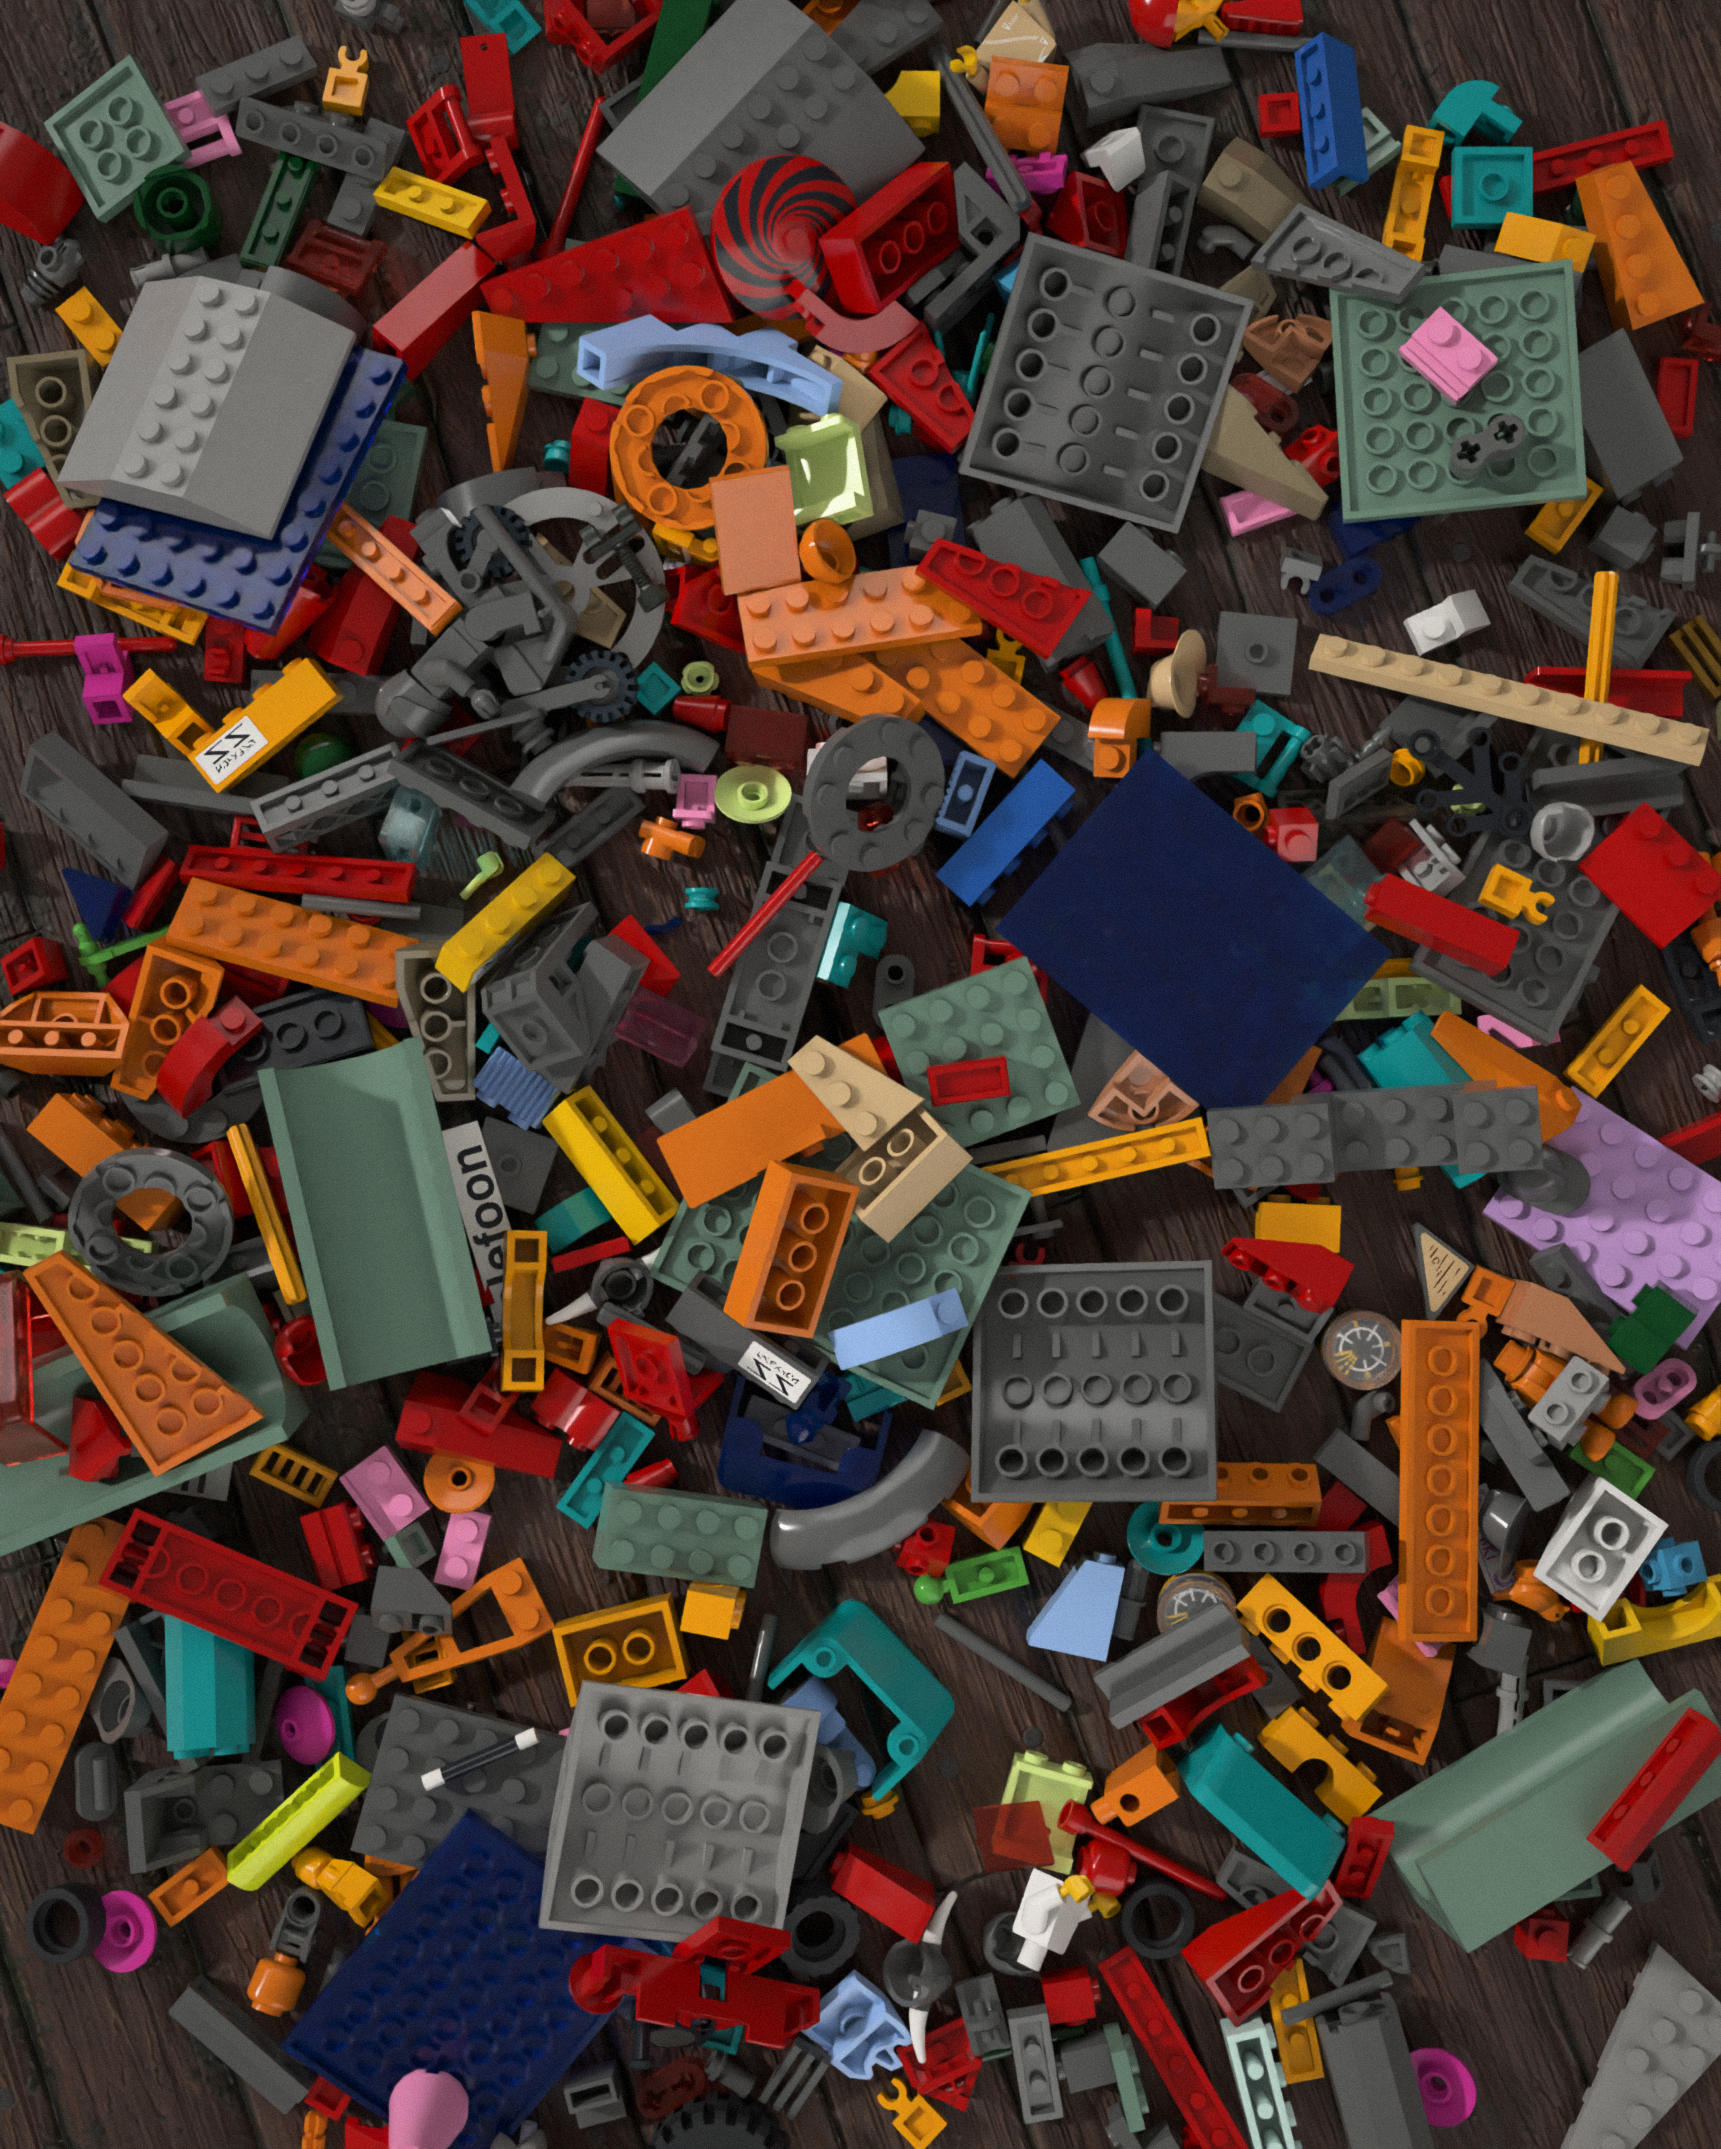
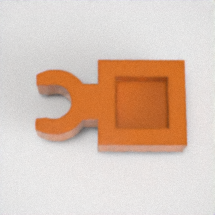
M1477 1264L1461 1297L1462 1302L1470 1305L1469 1309L1460 1312L1456 1321L1467 1322L1473 1319L1480 1322L1481 1339L1487 1332L1486 1317L1488 1313L1499 1318L1516 1282L1509 1277Z

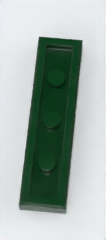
M280 151L239 256L241 266L264 273L267 272L269 265L282 267L322 163Z

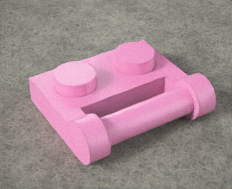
M199 91L164 103L185 143L217 131H221L223 136L220 140L191 150L190 152L193 156L180 166L191 169L227 154L234 157L243 153L228 113L214 118Z

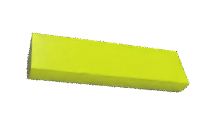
M338 1751L227 1854V1881L247 1891H254L260 1888L369 1787L372 1774Z

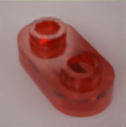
M1253 373L1239 374L1231 381L1230 385L1239 393L1245 391L1251 395L1252 400L1250 402L1258 411L1254 418L1267 434L1275 431L1278 436H1283L1294 428L1299 417V408L1292 397ZM1274 412L1280 413L1284 421L1280 423L1273 421L1271 414Z

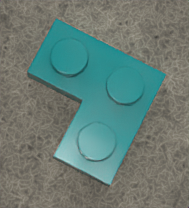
M838 901L815 977L833 985L848 988L850 978L856 970L858 954L878 960L880 950L886 942L888 922L851 904Z

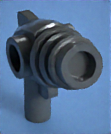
M61 233L52 246L44 245L41 248L36 262L41 273L31 268L30 272L34 277L31 275L27 277L31 285L23 282L24 287L19 292L28 302L39 308L43 303H47L44 295L48 298L53 297L49 290L55 294L60 292L54 284L63 288L67 283H71L76 279L79 272L78 267L85 261L81 254L82 249L79 241L69 238L64 240Z

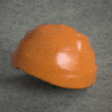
M827 518L814 521L804 531L798 552L804 569L821 582L840 583L850 578L855 569L856 555L853 543L846 531L834 520Z

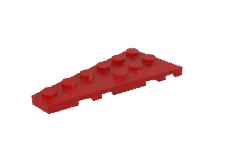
M691 204L490 278L479 285L492 314L524 320V322L624 323L649 314L663 323H733L736 319L724 286L715 271L710 251Z

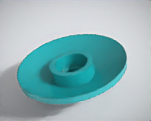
M1144 1502L1134 1511L1128 1522L1127 1543L1133 1557L1147 1570L1160 1575H1176L1189 1570L1199 1560L1204 1550L1203 1531L1205 1530L1203 1524H1159L1157 1502ZM1161 1534L1168 1536L1171 1544L1168 1546L1159 1544L1157 1536Z

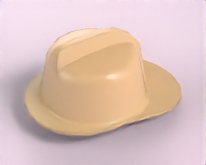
M1185 631L1181 635L1174 653L1157 660L1151 666L1146 698H1151V707L1176 710L1182 718H1190L1193 714L1196 698L1206 670L1207 657L1205 643L1198 631Z

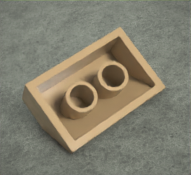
M919 1105L870 1150L864 1152L858 1146L834 1172L860 1186L853 1211L862 1222L889 1243L973 1157L922 1105Z

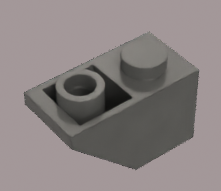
M379 1566L371 1604L373 1628H380L390 1633H396L401 1630L417 1631L428 1636L452 1634L453 1611L451 1605L419 1569Z

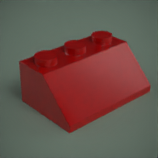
M1646 801L1628 813L1576 865L1659 949L1664 948L1721 897V874Z

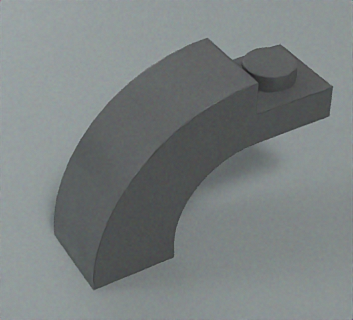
M269 265L266 273L242 269L236 284L274 293L354 331L357 337L349 355L355 356L368 323L345 299L322 284L284 268Z
M525 467L474 478L445 491L435 500L438 509L450 510L460 523L463 517L470 515V510L478 508L482 504L504 506L515 498L529 492L544 488L567 487L563 471L535 472L534 467Z

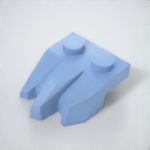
M855 1969L820 2000V2022L807 2030H801L802 2033L828 2051V2055L831 2056L830 2063L849 2078L870 2080L873 2076L872 2066L875 2063L890 2071L902 2067V2062L894 2047L898 2044L903 2046L912 2044L910 2031L887 1996Z

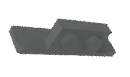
M242 97L240 99L235 131L238 137L375 181L383 179L389 143L363 134L366 128L354 125L353 117L336 112H331V117L317 113L318 106L303 101H295V105L278 107L250 97Z
M1482 1358L1480 1359L1479 1423L1536 1512H1541L1569 1496L1570 1490L1543 1449V1447L1549 1444L1545 1436L1536 1425L1533 1424L1529 1427L1521 1413L1527 1410L1524 1403L1514 1389L1507 1392L1489 1362Z

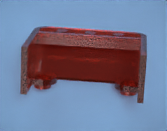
M20 1270L0 1274V1463L6 1467L69 1453L67 1444L34 1422L31 1320L50 1315Z

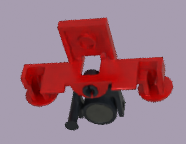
M717 1916L676 1945L671 1958L605 1944L594 1953H586L579 1957L571 1967L568 1979L569 1989L574 2001L583 2010L592 2014H606L614 2010L621 2002L623 1993L636 1996V1999L632 2000L630 2023V2033H634L633 2061L629 2064V2067L642 2070L653 2067V2064L649 2061L650 2045L661 2048L702 2046L716 2030L742 2025L745 2026V2042L763 2045L772 2050H780L793 2045L795 2039L799 2036V2031L807 2030L820 2022V1989L751 1975L791 1948V1932L723 1916ZM705 1955L726 1959L724 2002L721 2001V1989L718 1986L700 1984V1964L704 1962Z

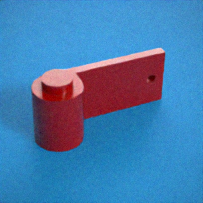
M506 33L460 37L469 108L467 124L475 145H479L484 154L486 150L491 149L489 139L504 134L509 150H519V135Z

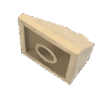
M816 345L807 358L843 380L838 413L859 424L860 432H862L886 402L887 396L843 358ZM790 403L788 428L796 425L809 426L820 422V416Z

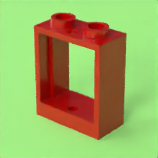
M553 0L548 14L551 16V21L556 30L561 35H566L576 47L581 61L586 66L592 67L596 74L600 76L655 34L663 0H628L643 20L608 46L573 3L577 0Z

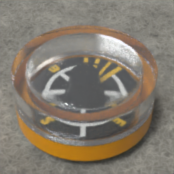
M1361 1309L1346 1311L1336 1316L1323 1332L1320 1344L1323 1364L1333 1378L1349 1387L1358 1390L1380 1388L1389 1383L1401 1369V1333L1391 1320L1381 1314Z
M1189 1569L1170 1577L1162 1586L1158 1596L1157 1623L1161 1634L1221 1600L1228 1605L1237 1617L1236 1599L1231 1587L1219 1575L1211 1571H1204L1203 1569Z

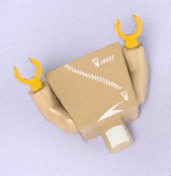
M1012 0L977 50L969 45L957 48V52L962 55L964 63L960 59L952 60L950 62L952 72L956 74L966 72V79L986 98L992 55L1052 64L1057 48L1056 37L1039 0H1018V3Z

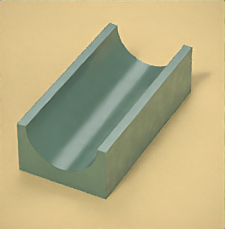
M420 1037L403 1039L400 1043L386 1049L337 1062L294 1069H275L272 1067L258 1070L260 1087L330 1391L492 1351Z
M246 1271L143 1313L265 1412L264 1418L157 1477L154 1476L143 1457H131V1452L129 1455L119 1457L117 1477L100 1478L99 1482H86L68 1475L73 1395H90L99 1400L101 1396L98 1388L69 1344L0 1372V1557L286 1441L292 1436L310 1414V1410L298 1384L285 1376L277 1365L273 1352V1343L276 1336Z
M1638 1658L1617 1662L1523 1719L1518 1725H1514L1512 1729L1502 1732L1367 1816L1394 1822L1395 1836L1387 1856L1408 1894L1461 1948L1470 1953L1613 1864L1610 1859L1588 1842L1586 1838L1688 1708L1709 1718L1720 1728V1733L1721 1727L1702 1692L1694 1688L1673 1702L1668 1703L1655 1687ZM1721 1752L1655 1837L1721 1796Z

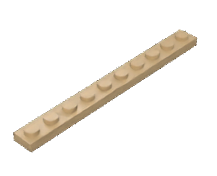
M1321 633L1310 657L1308 668L1695 766H1700L1710 729L1691 723L1662 718L1651 713H1642L1610 703L1597 702L1577 697L1573 694L1561 693L1537 687L1533 684H1524L1492 674L1475 672L1459 668L1455 665L1443 664L1415 655H1406L1382 649L1378 646H1370Z

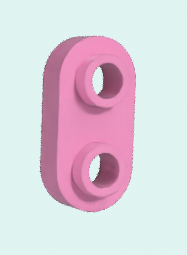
M1676 1358L1664 1360L1655 1367L1653 1372L1644 1375L1630 1388L1628 1395L1638 1402L1635 1413L1646 1419L1661 1417L1695 1388L1697 1378L1693 1369L1686 1362Z

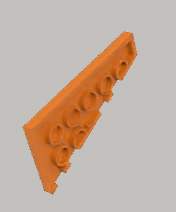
M63 1249L25 1269L23 1272L24 1277L155 1477L264 1418L265 1412Z

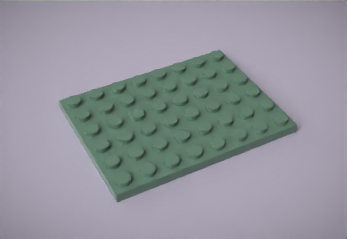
M746 1061L727 1103L775 1079L778 1075ZM846 1131L822 1143L825 1150L805 1160L799 1155L787 1161V1163L834 1172L859 1145ZM968 1163L889 1243L862 1222L853 1211L813 1339L800 1338L831 1359L830 1362L839 1366L828 1332L956 1288L969 1326L909 1349L847 1369L934 1410L1033 1192ZM765 1173L694 1209L689 1208L685 1198H683L648 1276L684 1292L701 1269L730 1289Z

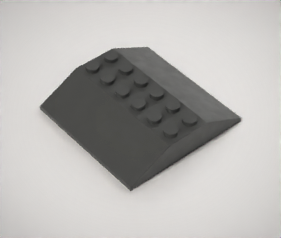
M736 0L596 149V153L659 216L691 204L709 251L711 218L720 194L728 182L741 169L758 159L777 154H793L817 160L831 168L843 179L851 190L858 207H860L909 168L926 151V147L873 80L814 20L788 0Z
M1028 232L958 472L1178 534L1255 300Z
M1212 1260L999 1266L973 1323L971 1502L1217 1501L1218 1396ZM1006 1275H1014L1016 1278L1008 1277Z

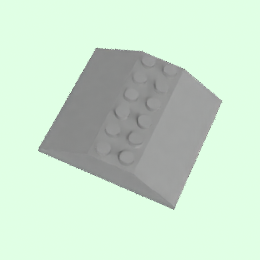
M204 276L145 282L56 482L62 487L272 540L357 335L354 331L268 291Z
M583 1680L563 1752L549 1829L539 1928L679 1943L717 1916L783 1930L821 1711L818 1709Z

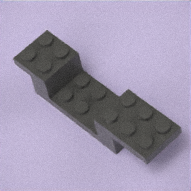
M791 793V802L785 812L771 862L767 861L750 919L811 850L824 861L738 956L710 1049L713 1055L702 1090L728 1098L746 1061L778 1076L790 1071L791 1066L787 1061L795 1055L799 1041L798 1034L814 984L817 968L837 902L841 901L850 869L844 868L825 857L813 844L809 837L811 831L808 818L803 815V796ZM846 809L852 825L862 830L866 815Z
M1496 1080L1305 1093L1294 1094L1289 1103L1212 1108L1207 1111L1215 1189L1335 1182L1339 1172L1455 1164H1458L1459 1174L1544 1169L1537 1085L1497 1088Z

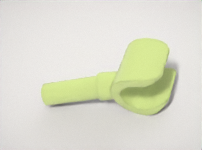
M489 851L476 860L482 872L477 874L459 893L463 899L467 900L482 883L503 872L504 864L497 852Z

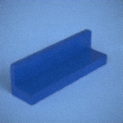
M1321 32L1294 53L1308 184L1318 191L1342 175L1360 184L1369 180L1354 49L1342 41Z

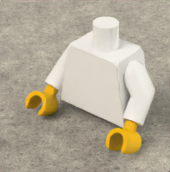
M1033 1868L1013 1925L1012 1932L1026 1938L1017 1962L1039 1972L1048 1949L1060 1955L1065 1952L1079 1922L1092 1918V1912L1099 1909L1104 1918H1110L1120 1911L1121 1904L1115 1896L1095 1893L1092 1900H1089L1090 1896L1095 1892V1888L1085 1875H1072L1063 1882Z

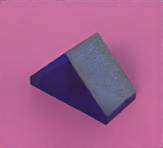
M70 867L62 869V874L92 939L104 944L113 941L131 890Z

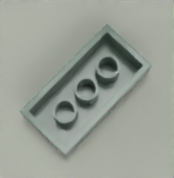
M606 1480L592 1559L598 1568L754 1588L768 1509L758 1501Z

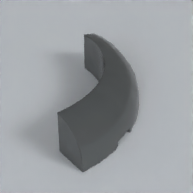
M627 719L601 723L572 733L549 746L525 767L507 792L542 812L550 799L563 786L580 773L594 766L627 760L629 758H650L659 762H666L668 759L673 758L678 760L680 768L693 774L702 775L721 743L696 730L665 721Z
M923 1429L918 1440L905 1458L887 1476L862 1493L845 1501L816 1509H776L770 1532L771 1554L776 1565L779 1568L794 1570L822 1569V1564L842 1560L851 1564L894 1546L923 1526L928 1521L927 1514L944 1497L948 1500L954 1494L971 1466V1457L963 1447L952 1439L938 1432Z

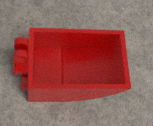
M0 121V223L45 246H52L86 201V198L72 173L61 161L23 132Z

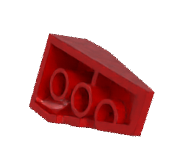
M390 514L378 531L413 563H417L421 547L410 534V531L417 524ZM353 563L337 584L340 594L336 601L313 623L306 647L326 661L364 677L379 675L402 606Z
M425 1371L419 1372L405 1400L395 1437L401 1448L554 1480L563 1440L512 1410L509 1411L491 1437L457 1417L475 1388L458 1378Z
M1329 1878L1321 1892L1312 1902L1308 1901L1293 1888L1210 1926L1180 1952L1231 2023L1237 2027L1267 2002L1274 1993L1271 1985L1283 1969L1288 1972L1291 1971L1297 1963L1293 1956L1305 1941L1315 1940L1343 1904V1901Z

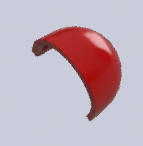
M1128 0L1130 19L1136 33L1152 46L1171 48L1179 0Z

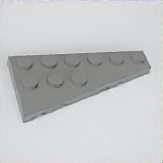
M1654 1939L1647 1951L1650 1955L1642 1973L1638 1971L1633 1986L1635 1989L1627 2007L1621 2010L1597 2064L1599 2070L1592 2086H1588L1582 2098L1584 2104L1577 2120L1570 2125L1560 2149H1634L1721 2054V2002Z

